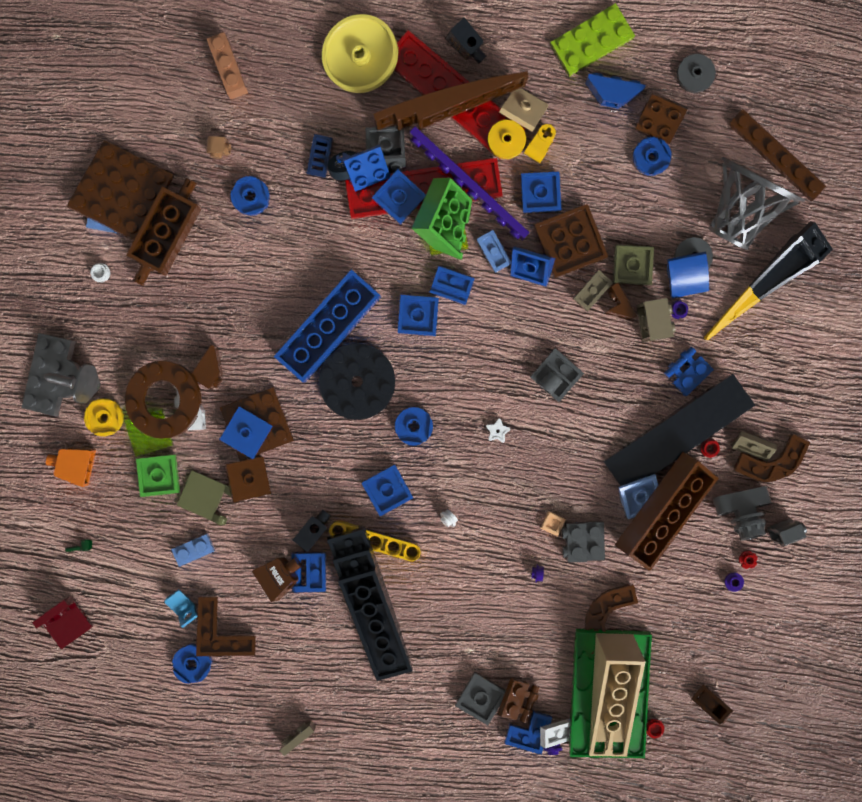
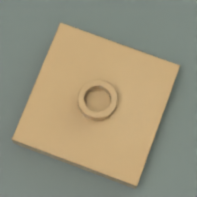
M520 88L510 94L500 113L533 132L549 105Z

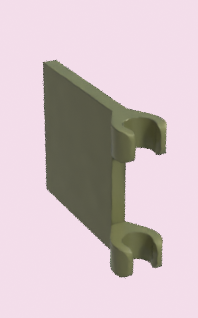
M191 470L177 506L209 519L218 525H225L227 518L216 514V510L224 493L231 496L230 488L226 484Z

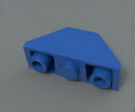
M600 73L588 74L585 82L601 106L620 109L639 96L645 89V85L641 84L640 81H624L616 76L608 78L603 77V74Z

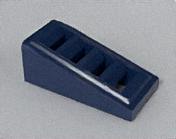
M314 134L307 169L308 175L326 178L327 164L330 160L334 143L333 138ZM318 142L327 144V147L318 145ZM316 150L324 151L326 155L316 153ZM318 158L323 159L325 161L324 163L314 161V159ZM313 165L323 167V171L312 169Z

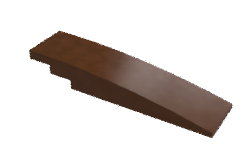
M528 71L496 76L432 92L374 113V122L378 131L393 124H396L398 131L413 124H417L418 129L421 130L525 87L529 74Z

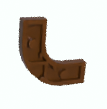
M790 434L783 452L774 461L761 462L740 453L733 471L762 482H774L788 477L801 464L810 442Z
M628 584L612 588L600 594L587 611L585 630L594 629V631L602 630L606 632V620L614 610L638 604L634 585Z

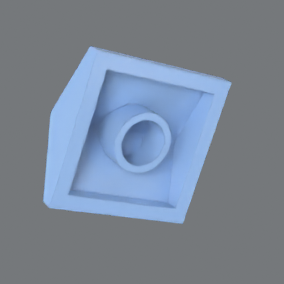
M655 474L619 487L620 500L627 519L634 518L658 487Z

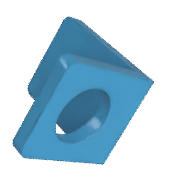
M178 589L164 600L165 604L178 615L182 628L197 618L195 604L181 590ZM192 612L191 616L187 620H184L186 615Z

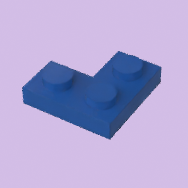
M533 710L528 729L509 723L504 743L542 755L544 747L540 746V727L551 724L552 716Z

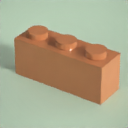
M225 32L207 38L229 98L234 99L248 94Z

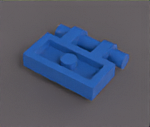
M690 347L687 351L684 350L680 354L681 357L675 363L672 362L668 366L669 369L664 372L668 378L673 374L677 377L672 383L684 396H688L714 370L701 356L696 360L692 358L696 353L693 347ZM687 362L689 366L682 372L679 368Z

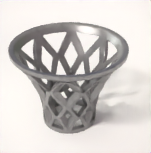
M722 156L721 160L724 161L722 164L724 186L716 216L708 229L721 238L748 250L756 235L780 213L796 204L798 205L799 201L804 202L805 199ZM727 166L731 168V170H730L728 176H727ZM740 173L754 180L743 190ZM735 181L737 191L730 199V188ZM766 187L779 193L765 200ZM755 193V201L746 206L747 197ZM738 202L739 212L730 218L731 209ZM774 205L772 210L764 213L767 207ZM755 213L753 220L745 224V218ZM726 225H727V232L721 230V229H723ZM741 233L739 240L738 238H736V236H738Z

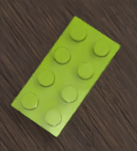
M615 3L551 41L550 46L570 77L634 39L635 34Z

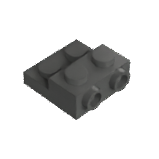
M397 126L386 127L379 131L376 127L365 128L366 150L380 145L388 168L397 171V169L400 170L402 167H406L404 129L398 131Z
M603 521L565 522V527H562V538L565 539L562 554L567 562L605 560Z

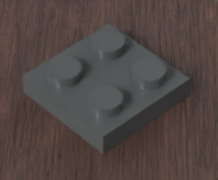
M474 671L456 701L455 706L488 726L500 707L506 690Z

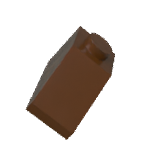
M212 344L192 372L197 382L209 390H213L214 387L218 388L223 380L221 378L223 370L218 347Z

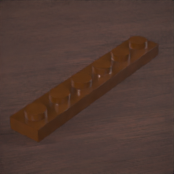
M744 109L728 124L810 201H813L826 187L823 182Z

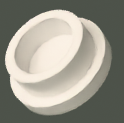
M97 263L91 268L90 274L93 280L105 282L110 277V269L103 263Z
M446 510L440 513L442 517L440 520L445 526L454 527L456 525L455 523L458 519L451 511Z

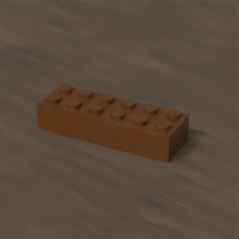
M683 452L615 543V546L648 571H651L719 478L697 459Z

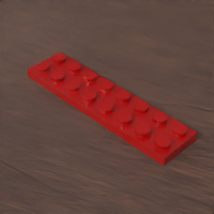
M409 30L397 42L398 61L394 71L421 94L426 95L469 83L466 78ZM493 101L486 102L450 117L490 152L488 134L492 126L499 121L511 120L500 113L501 108ZM509 136L504 137L506 142L511 140Z
M497 158L456 164L492 198L503 196ZM439 167L402 172L425 194H427L433 178H451L452 180L454 178L450 173L445 174ZM388 179L358 191L354 190L349 180H345L351 219L388 214L372 199L373 195ZM464 186L460 187L467 194L468 190ZM423 201L417 206L415 210H419L421 208Z

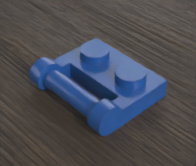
M326 552L291 553V559L296 557L300 562L301 559H306V585H301V568L295 571L299 580L292 587V592H326Z

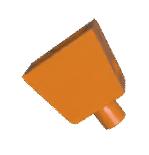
M59 449L58 456L48 454L46 465L55 467V477L80 487H85L89 485L96 450Z

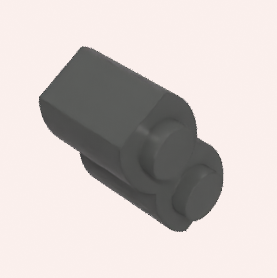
M791 518L767 527L772 541L775 544H780L782 547L806 538L807 529L805 525L798 520L793 521Z

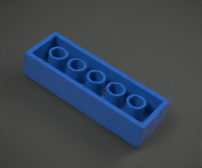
M351 269L274 355V358L300 381L306 383L326 358L379 301L381 295Z

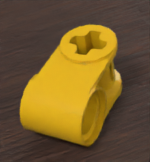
M550 124L542 125L534 139L529 143L524 154L541 163L556 135L555 128ZM548 131L550 133L549 136H547V138H544V133Z

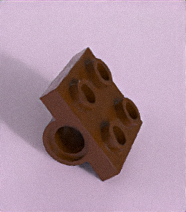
M652 92L642 110L635 129L670 144L688 107Z

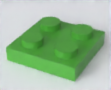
M176 454L136 459L140 497L180 493Z

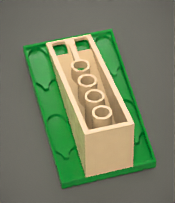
M576 629L570 713V757L645 758L652 641L650 631L606 630V632H603L602 630L594 631V629Z

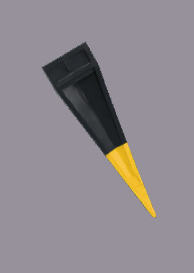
M810 221L798 234H794L706 334L704 339L709 340L760 300L820 263L833 250L815 222Z

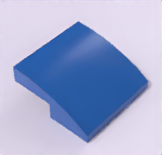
M706 252L667 259V275L670 279L671 298L709 291V271Z

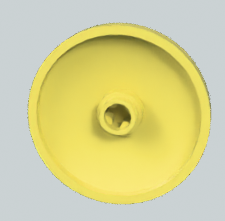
M367 14L352 15L338 22L326 36L322 48V63L327 75L338 87L352 93L369 92L383 85L392 75L398 61V44L393 32L381 19Z

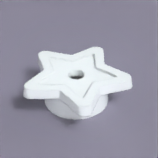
M498 418L495 424L486 425L490 432L489 441L498 439L502 443L505 442V434L511 429L503 426L500 418Z

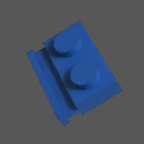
M438 266L429 293L466 305L475 278Z

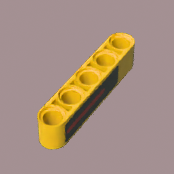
M338 520L332 523L329 533L330 536L337 535L333 530V527L336 525L342 526L344 532L361 528L362 526ZM365 528L369 540L372 536H377L381 540L379 545L371 544L373 551L407 561H416L420 557L421 549L416 542ZM392 541L399 544V548L395 551L390 550L388 544ZM409 547L417 549L418 552L415 556L407 554Z

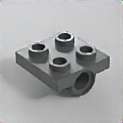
M555 348L530 378L557 402H560L584 373Z

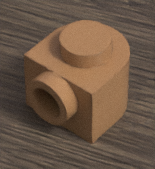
M209 136L207 138L206 153L210 154L211 158L222 159V156L231 154V144L225 137Z

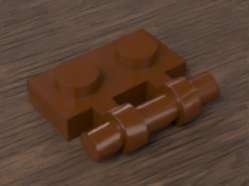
M510 678L497 714L503 718L517 720L519 713H521L520 721L527 723L528 718L532 716L534 702L538 699L540 686L533 684L531 690H528L529 683ZM525 697H527L525 706H522Z

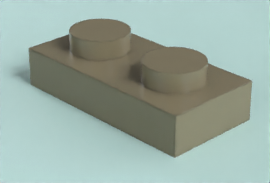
M598 270L573 300L588 312L613 282Z
M741 431L733 441L732 448L768 462L777 450V444Z
M312 721L307 724L304 722L296 729L297 732L293 736L290 734L281 741L282 745L279 750L283 756L287 755L315 731L316 725Z

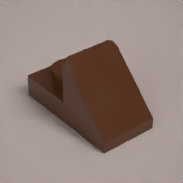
M619 283L608 288L610 299L613 303L616 302L617 305L605 313L626 319L635 318L637 315Z
M704 684L691 698L721 726L734 712Z

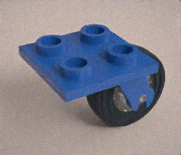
M380 145L359 153L354 151L340 152L334 155L327 164L329 174L333 179H349L355 191L391 177Z

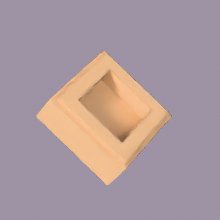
M548 511L540 528L558 537L566 519Z

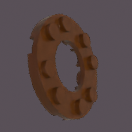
M154 361L139 368L131 377L125 392V407L133 425L145 435L160 439L176 437L186 432L196 421L202 401L201 390L193 374L184 366L170 361ZM161 380L173 384L180 396L177 411L171 417L165 419L153 416L147 410L145 403L148 388L153 383Z

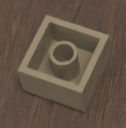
M667 298L645 301L636 305L642 343L674 337L675 324L671 321L670 317L672 306Z

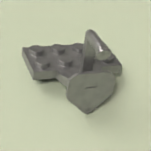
M41 333L38 334L21 408L58 417L62 398L73 397L75 402L86 404L99 390L101 384L95 366L83 364L80 367L71 360L75 341Z

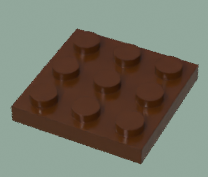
M588 204L534 224L544 254L556 258L552 268L554 279L608 258Z
M274 387L219 407L226 426H228L239 406L273 425L256 455L294 441ZM236 450L240 461L250 458Z

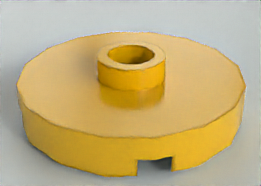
M513 120L497 122L492 126L488 134V146L491 152L500 159L509 160L518 156L526 145L524 129ZM509 136L511 140L506 142L504 137Z
M100 398L94 400L84 412V422L87 429L97 436L106 437L113 435L120 430L123 424L124 414L122 408L111 399ZM103 414L107 415L106 421L102 419Z

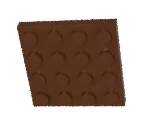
M104 140L68 202L67 207L134 241L162 186L168 189L174 176Z

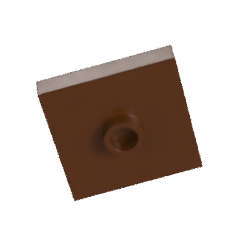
M264 457L225 464L232 502L271 494Z

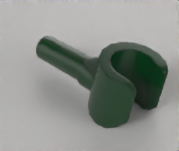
M81 540L80 545L66 547L65 552L91 550L92 540Z

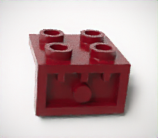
M72 596L64 599L32 622L36 629L43 625L60 649L65 648L93 627Z

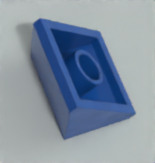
M513 247L510 276L546 287L556 258L524 248Z

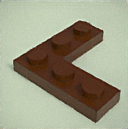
M198 597L196 656H255L256 636H217L218 597Z

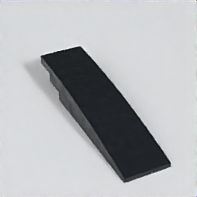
M730 374L699 396H695L603 462L620 486L651 476L677 460L683 452H689L754 407L755 404L735 375Z
M365 526L328 537L327 541L334 557L333 563L339 576L338 582L376 681L413 672L395 611Z

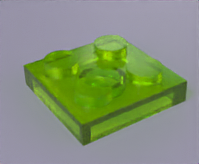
M163 409L150 412L157 418L165 419ZM130 419L124 420L135 457L174 446L172 438L160 439L147 436L139 431Z

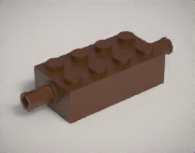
M185 178L179 193H174L162 186L126 255L139 262L140 265L132 281L144 286L150 272L154 270L167 276L201 211V208L189 199L197 185L194 181Z

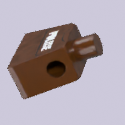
M281 557L254 569L252 573L269 600L275 602L279 601L298 582L299 578L295 571L301 568L302 564L296 557L289 562L285 557Z

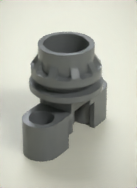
M767 486L713 498L718 516L735 513L736 518L730 522L731 524H736L733 529L739 535L741 541L766 535L764 530L766 521L761 519V517L765 516L764 512L757 513L756 508L772 504Z

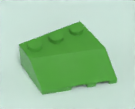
M433 178L411 229L435 250L462 260L461 246L462 242H465L466 239L464 229L465 224L469 222L472 199L451 178Z

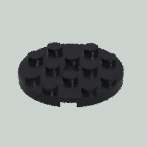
M353 343L339 347L326 358L319 374V389L326 405L339 416L353 420L367 419L380 413L389 404L395 390V374L390 361L381 351L370 345ZM355 376H360L363 380L360 387L352 385V378Z

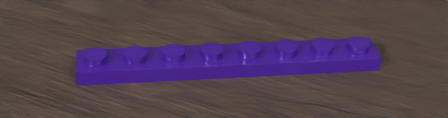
M414 127L410 131V141L417 148H423L425 150L424 154L431 161L436 160L440 164L438 167L445 174L450 173L454 177L453 181L459 187L464 186L468 190L467 194L473 200L478 199L482 203L481 207L490 214L492 212L496 216L495 220L504 227L506 225L511 230L510 234L518 240L520 238L523 241L530 233L419 129Z

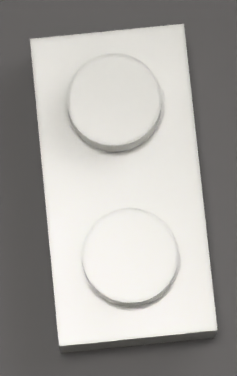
M570 718L540 727V746L548 748L569 741Z

